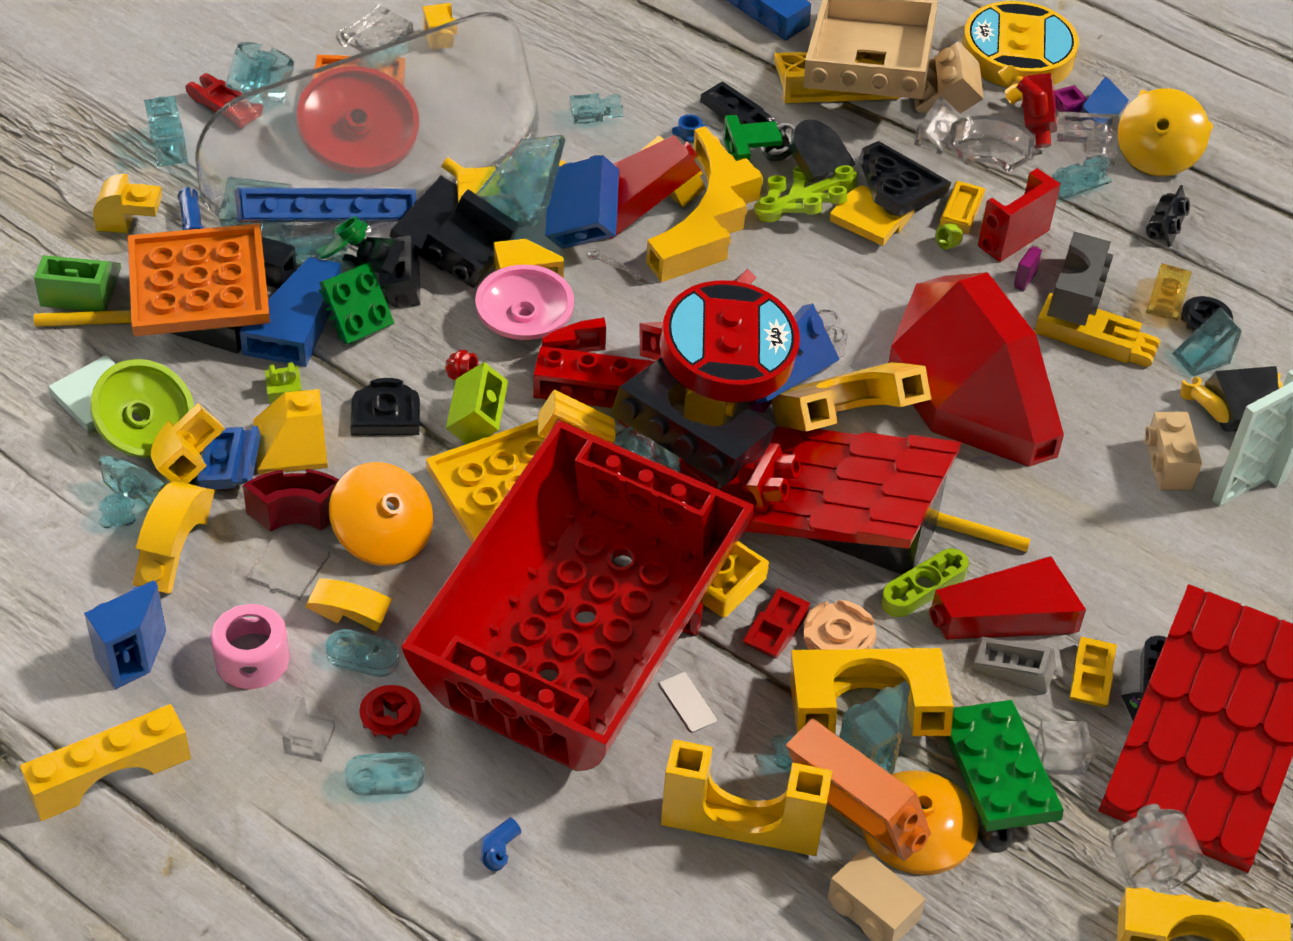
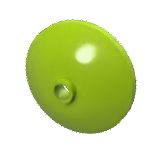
M144 359L126 360L108 368L97 380L90 397L91 418L101 437L116 450L137 458H151L152 444L162 427L168 421L175 425L194 407V401L188 387L175 372L162 364ZM132 414H138L142 421L134 420Z

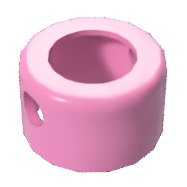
M245 604L235 606L224 612L214 623L210 639L216 671L224 682L236 688L256 689L266 687L275 682L287 670L290 660L287 631L284 620L276 611L264 605ZM254 616V617H256V618H244V617ZM249 634H261L269 637L263 645L250 650L238 649L230 644L231 641L238 637ZM256 667L257 670L249 674L243 672L241 668Z

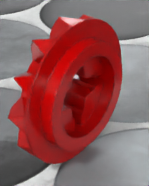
M384 685L371 690L363 698L359 714L364 729L368 728L371 730L374 737L386 735L391 740L394 735L403 734L406 736L410 728L417 727L421 714V704L415 693L408 688L399 685ZM383 705L392 712L397 711V719H392L389 715L384 716Z

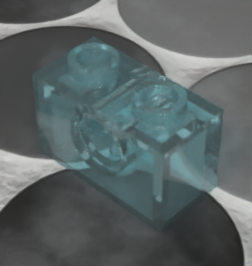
M175 95L144 100L148 129L157 167L187 163L184 132Z

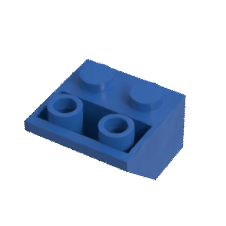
M154 580L135 587L106 603H101L84 613L95 660L115 690L150 673L166 634L158 585Z

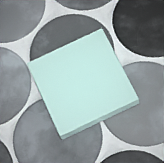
M107 355L48 386L50 395L87 432L96 429L90 413V397L93 387L99 377L108 368L115 365Z

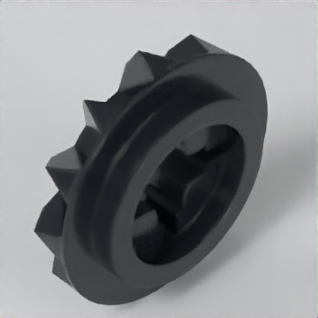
M1198 296L1190 298L1183 304L1181 310V320L1186 322L1187 329L1197 330L1198 335L1207 333L1211 338L1216 333L1224 335L1226 330L1231 328L1233 322V314L1230 308L1222 301L1212 297ZM1207 313H1210L1209 320L1202 319L1204 315L1206 316Z

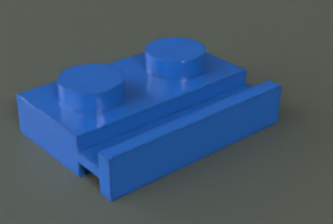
M252 426V430H243V427L225 428L204 449L202 458L206 467L198 474L197 478L200 487L230 489L252 480L261 437L258 426Z

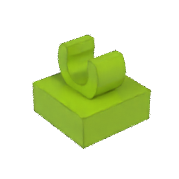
M292 362L288 363L287 368L275 369V365L272 364L269 366V370H265L268 403H273L285 392L302 391L299 366L295 367Z

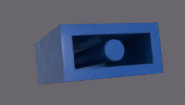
M594 155L589 159L574 163L568 162L562 166L549 169L545 236L561 249L615 237L619 168L604 155Z

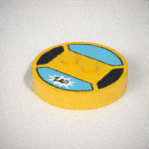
M1001 1L983 6L972 13L965 24L962 45L979 62L980 73L983 79L1009 88L1013 84H1017V82L1014 80L1007 86L998 74L1007 65L1014 66L1021 76L1051 73L1054 85L1063 81L1073 70L1079 38L1075 28L1066 18L1047 7L1023 1Z

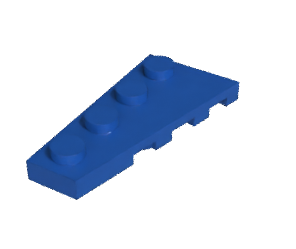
M813 303L803 305L794 315L799 328L800 345L791 376L781 388L764 398L755 400L756 403L768 402L840 360L824 327L823 320L818 315Z

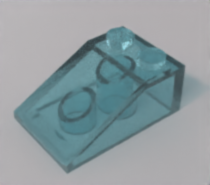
M563 135L520 139L476 195L520 224L519 228L533 227L541 220L542 213L549 206L566 139Z

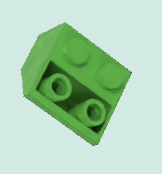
M43 255L34 276L40 306L83 311H106L121 270V263Z

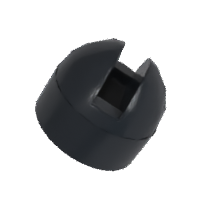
M983 825L980 834L981 843L992 852H1003L1011 845L1013 828L1001 829L1004 838L1000 839L998 830L986 832Z

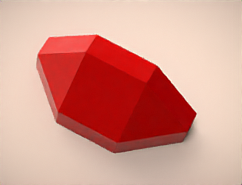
M988 272L947 275L917 283L892 342L888 363L896 362L926 367L931 400L912 405L930 431L1027 467L1058 458L1064 432L1036 333Z

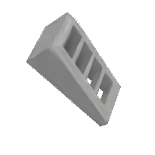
M981 637L972 663L973 670L1041 692H1048L1056 667L1054 648ZM991 651L997 653L995 661H989ZM1006 656L1011 658L1009 664L1004 663ZM1020 662H1025V666H1019Z

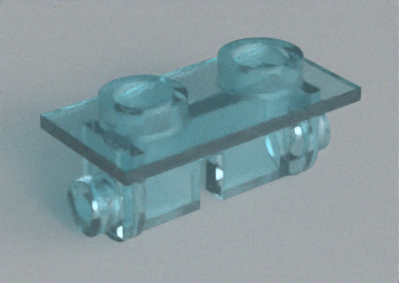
M1097 155L1092 159L1083 161L1082 166L1077 163L1065 168H1058L1052 177L1061 184L1058 196L1061 199H1065L1112 183V180L1105 173L1106 168L1110 165L1108 158Z

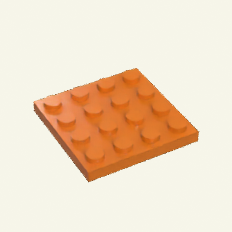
M260 223L128 235L133 336L270 323Z

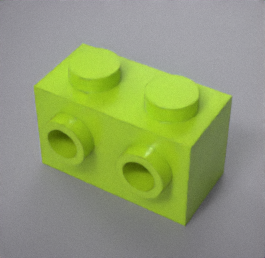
M485 362L458 377L454 386L446 429L465 444L491 436L499 431L508 380Z

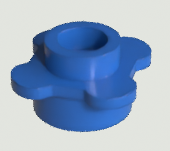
M683 115L678 120V126L672 128V134L676 137H681L684 141L694 143L695 129L706 125L702 124V120L696 115Z

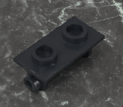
M1183 185L1179 186L1176 194L1167 193L1161 196L1154 211L1155 215H1152L1146 226L1149 238H1166L1168 247H1171L1176 235L1180 233L1182 222L1190 212V200L1188 197H1185Z

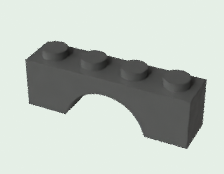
M1074 231L1062 273L1059 274L1047 316L1085 326L1088 315H1096L1114 255L1108 253L1111 241Z

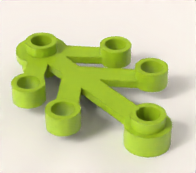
M799 166L793 168L794 182L790 193L780 197L781 192L787 189L784 176L774 175L769 177L768 195L755 203L754 212L762 222L778 221L783 217V213L818 214L822 211V203L842 204L847 201V192L852 191L858 186L857 173L851 166H839L835 169L833 177L806 187L808 181Z

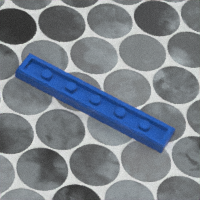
M238 187L234 190L237 222H345L354 216H357L360 221L364 220L365 222H398L417 202L416 189Z

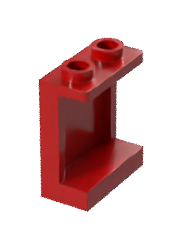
M1036 168L1029 173L1025 193L1020 198L1006 206L994 198L987 200L978 239V247L997 261L1002 262L1050 231L1061 184Z

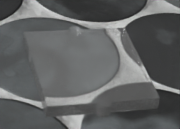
M277 532L246 575V579L249 582L268 588L270 593L278 592L300 601L329 559L330 551L309 544L307 539L299 540Z

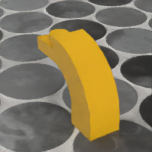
M178 481L170 482L162 488L148 510L135 549L140 550L132 583L133 586H142L154 580L158 585L159 592L172 593L185 540L195 525H207L215 490Z

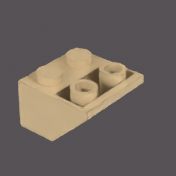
M959 41L950 47L944 48L937 56L929 60L923 99H914L915 109L918 112L961 114L983 100L979 62Z

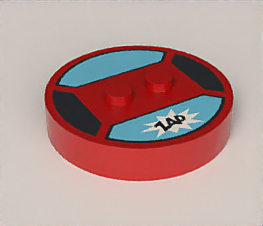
M730 280L700 283L677 295L665 312L660 336V352L663 362L679 383L703 397L734 403L758 400L781 388L792 374L800 345V333L797 322L786 305L774 295L759 287Z

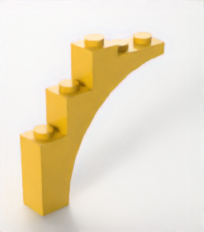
M706 126L695 129L693 149L699 156L697 160L703 167L708 181V188L704 197L685 220L670 230L647 240L646 264L661 283L727 260L728 246L731 243L729 234L744 229L745 215L747 214L746 204L760 200V191L763 184L761 172L747 158L736 161L734 156L725 150L719 139L713 136Z

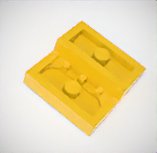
M860 185L847 194V201L845 203L835 206L830 213V222L884 246L894 232L900 233L913 216L915 209L901 216L891 215L882 206L873 201L868 187Z

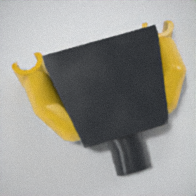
M1277 366L1215 371L1204 383L1205 386L1201 384L1202 380L1200 377H1194L1192 384L1182 380L1180 396L1186 400H1196L1220 423L1221 428L1225 432H1233L1238 430L1246 406L1283 387V383L1280 381L1281 374L1278 373Z

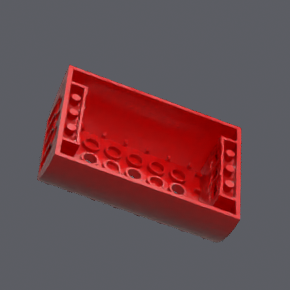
M558 420L402 644L401 648L404 656L417 678L445 708L576 772L592 769L598 766L605 758L750 523L754 512V505ZM620 556H627L632 560L629 565L624 567L616 566L612 561ZM582 612H591L596 616L589 623H580L575 619ZM546 669H552L558 673V676L553 681H548L542 678V675L539 673Z

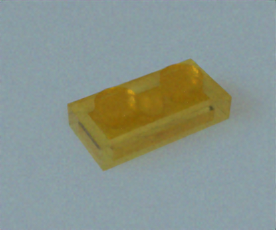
M1161 263L1146 313L1178 321L1192 271Z

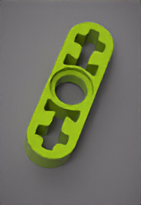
M948 548L907 571L884 587L881 600L882 609L893 617H905L933 600L935 590L961 583L965 579L969 566L968 557L958 549ZM922 577L928 578L935 585L925 588L918 585L916 580Z

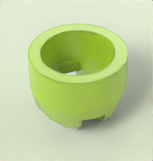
M955 224L939 226L935 234L937 244L943 250L957 247L963 240L962 230Z

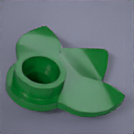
M357 216L347 219L335 227V235L337 236L335 240L326 246L316 249V252L320 255L321 259H326L339 252L347 244L351 246L358 244L365 238V231L368 225L364 220L360 221Z

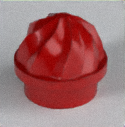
M459 350L450 354L445 363V371L448 377L456 381L458 377L479 365L476 354L468 353L467 350Z

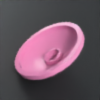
M514 265L499 269L482 281L476 292L475 305L480 320L493 332L516 340H535L543 338L568 323L574 310V294L567 281L554 271L535 265Z

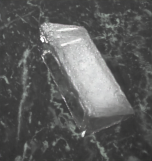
M939 97L918 125L914 145L941 155L964 123L965 118L944 98Z

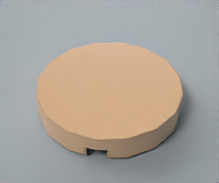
M838 600L837 603L828 604L829 601L819 603L809 611L804 620L803 640L808 650L873 649L875 645L876 629L872 616L861 606L852 602Z

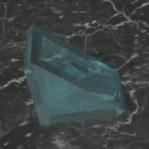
M1219 308L1172 354L1193 377L1232 362L1242 330Z

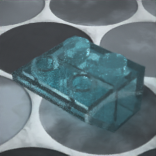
M906 681L893 688L886 687L882 689L875 698L862 705L855 704L850 707L843 715L839 736L890 774H893L904 731L910 689Z

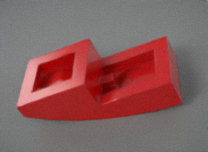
M605 318L580 321L559 328L542 338V346L582 352L606 350L607 326Z
M778 588L764 612L760 611L745 636L743 644L777 659L802 625L811 610V603Z

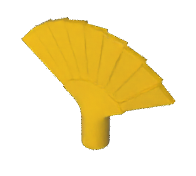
M449 157L445 159L441 168L456 178L458 203L467 189L488 202L493 199L500 188L499 173H497L495 166L464 168Z

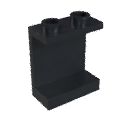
M467 189L461 196L455 212L437 232L430 230L427 234L420 253L453 274L458 280L474 288L494 264V242L513 240L520 224Z

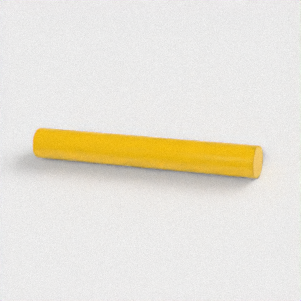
M131 310L34 313L35 327L132 323Z
M939 512L936 526L1024 552L1028 551L1030 538Z

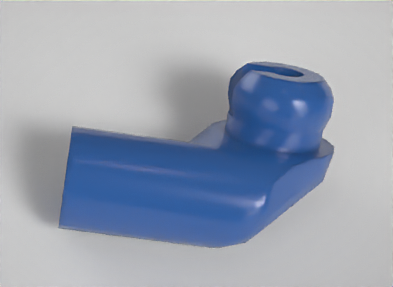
M509 817L482 838L481 861L491 871H499L507 864L506 844L521 834V828L513 818Z

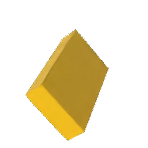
M956 180L941 215L939 226L955 224L963 233L969 234L983 201L986 188Z

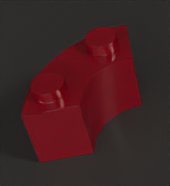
M283 469L265 473L242 485L246 513L270 532L281 526L296 523L311 525L322 531L331 524L329 502L332 491L340 479L311 469H306V474H284Z

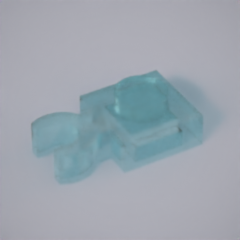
M599 93L572 95L569 97V106L574 124L603 122L604 116L611 118L623 117V105H620V95H609L604 99H600Z

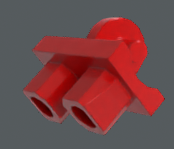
M769 443L760 462L755 464L747 463L741 467L738 479L743 485L742 489L745 492H752L757 501L755 506L756 512L766 513L771 502H786L790 489L787 479H798L801 473V465L797 455L783 454L780 444Z

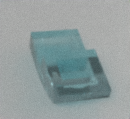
M105 455L98 459L103 483L124 502L137 495L150 507L158 493L165 487V484L156 476L135 464Z

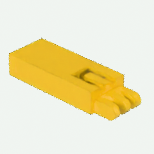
M1049 293L1037 319L1034 331L1036 334L1126 364L1129 361L1144 367L1152 365L1160 345V339L1140 332L1143 323L1098 308L1095 316L1088 315L1085 326L1047 316L1053 296L1052 293Z

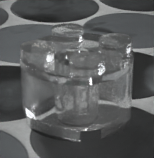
M1150 804L1137 812L1138 817L1122 826L1113 828L1108 833L1111 848L1129 888H1148L1156 892L1153 886L1166 884L1168 890L1191 880L1203 867L1200 859L1204 860V855L1186 816L1181 811L1173 809L1161 810L1158 804Z

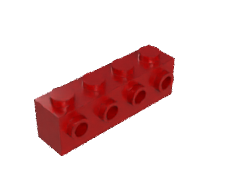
M540 346L533 375V398L547 400L551 393L556 390L585 405L612 408L619 387L655 361Z

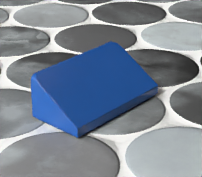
M1104 77L1082 106L1078 123L1105 134L1128 104L1129 99L1110 79Z

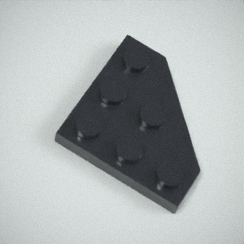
M880 141L865 146L861 150L859 160L873 201L882 206L891 215L901 216L949 191L951 185L949 180Z

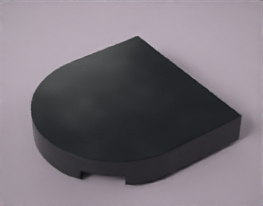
M809 119L801 121L792 130L789 149L809 183L832 176L835 173V169L839 166L847 165L853 167L856 164L840 137L828 125Z
M378 378L370 381V385L360 391L357 390L353 395L350 420L351 435H420V398L418 392L404 385L402 380L396 378Z

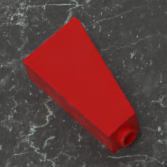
M673 135L614 163L619 168L616 236L701 171L694 161L699 156L688 141L682 145L678 138Z
M1052 556L935 590L932 606L929 609L933 625L940 628L946 640L1074 634L1080 631L1086 608Z

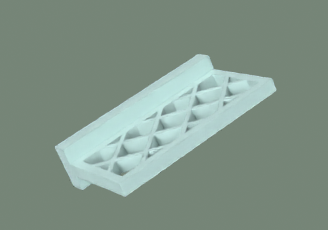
M1293 369L1288 371L1283 387L1246 406L1212 499L1217 506H1222L1267 480L1276 487L1287 482L1293 467Z

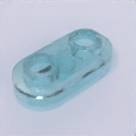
M341 629L333 632L326 640L327 659L336 667L374 677H385L395 672L399 666L398 647L389 639L350 629Z
M409 752L357 755L346 764V785L351 792L360 796L412 793L423 784L424 765L417 755ZM403 775H408V776H410L409 778H404V779H400V778H399L400 776H403ZM363 777L371 778L370 780H360Z

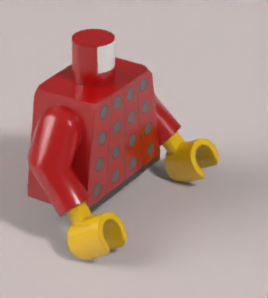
M1005 66L998 72L999 76L1007 86L1014 80L1017 82V84H1013L1004 90L1006 99L1011 105L1019 101L1022 102L1021 107L1024 111L1025 128L1027 135H1033V147H1050L1052 145L1051 133L1057 132L1055 88L1052 74L1021 76L1014 66Z

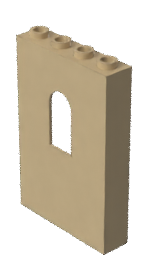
M822 0L805 59L803 87L923 99L936 26L938 0ZM857 52L886 54L884 65L855 62Z

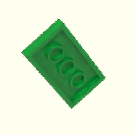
M1013 700L953 708L951 736H946L986 832L1062 821L1064 809Z

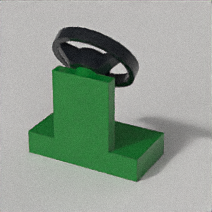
M737 115L725 116L723 141L727 152L732 154L736 161L747 158L750 162L751 153L749 148L761 147L762 153L768 160L781 161L791 155L789 137L785 131L786 129H794L796 126L791 123L777 125L776 121L740 124ZM784 147L788 148L785 152L779 155L767 154L772 149L779 150Z

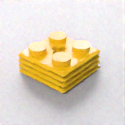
M738 541L703 597V605L719 616L727 617L767 579L769 561Z

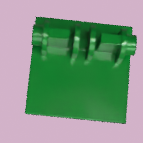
M370 262L319 282L321 289L318 291L322 294L325 304L330 303V307L326 308V311H333L334 316L330 317V320H337L333 324L338 333L337 338L342 339L343 344L351 343L394 324Z

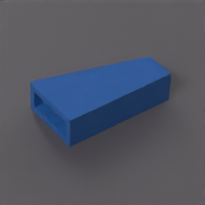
M309 257L268 299L270 323L241 327L239 332L242 355L282 363L292 362L294 365L307 367L332 311H326V308L330 307V303L325 304L322 294L319 293L318 290L321 289L319 282L341 274V264L339 262Z

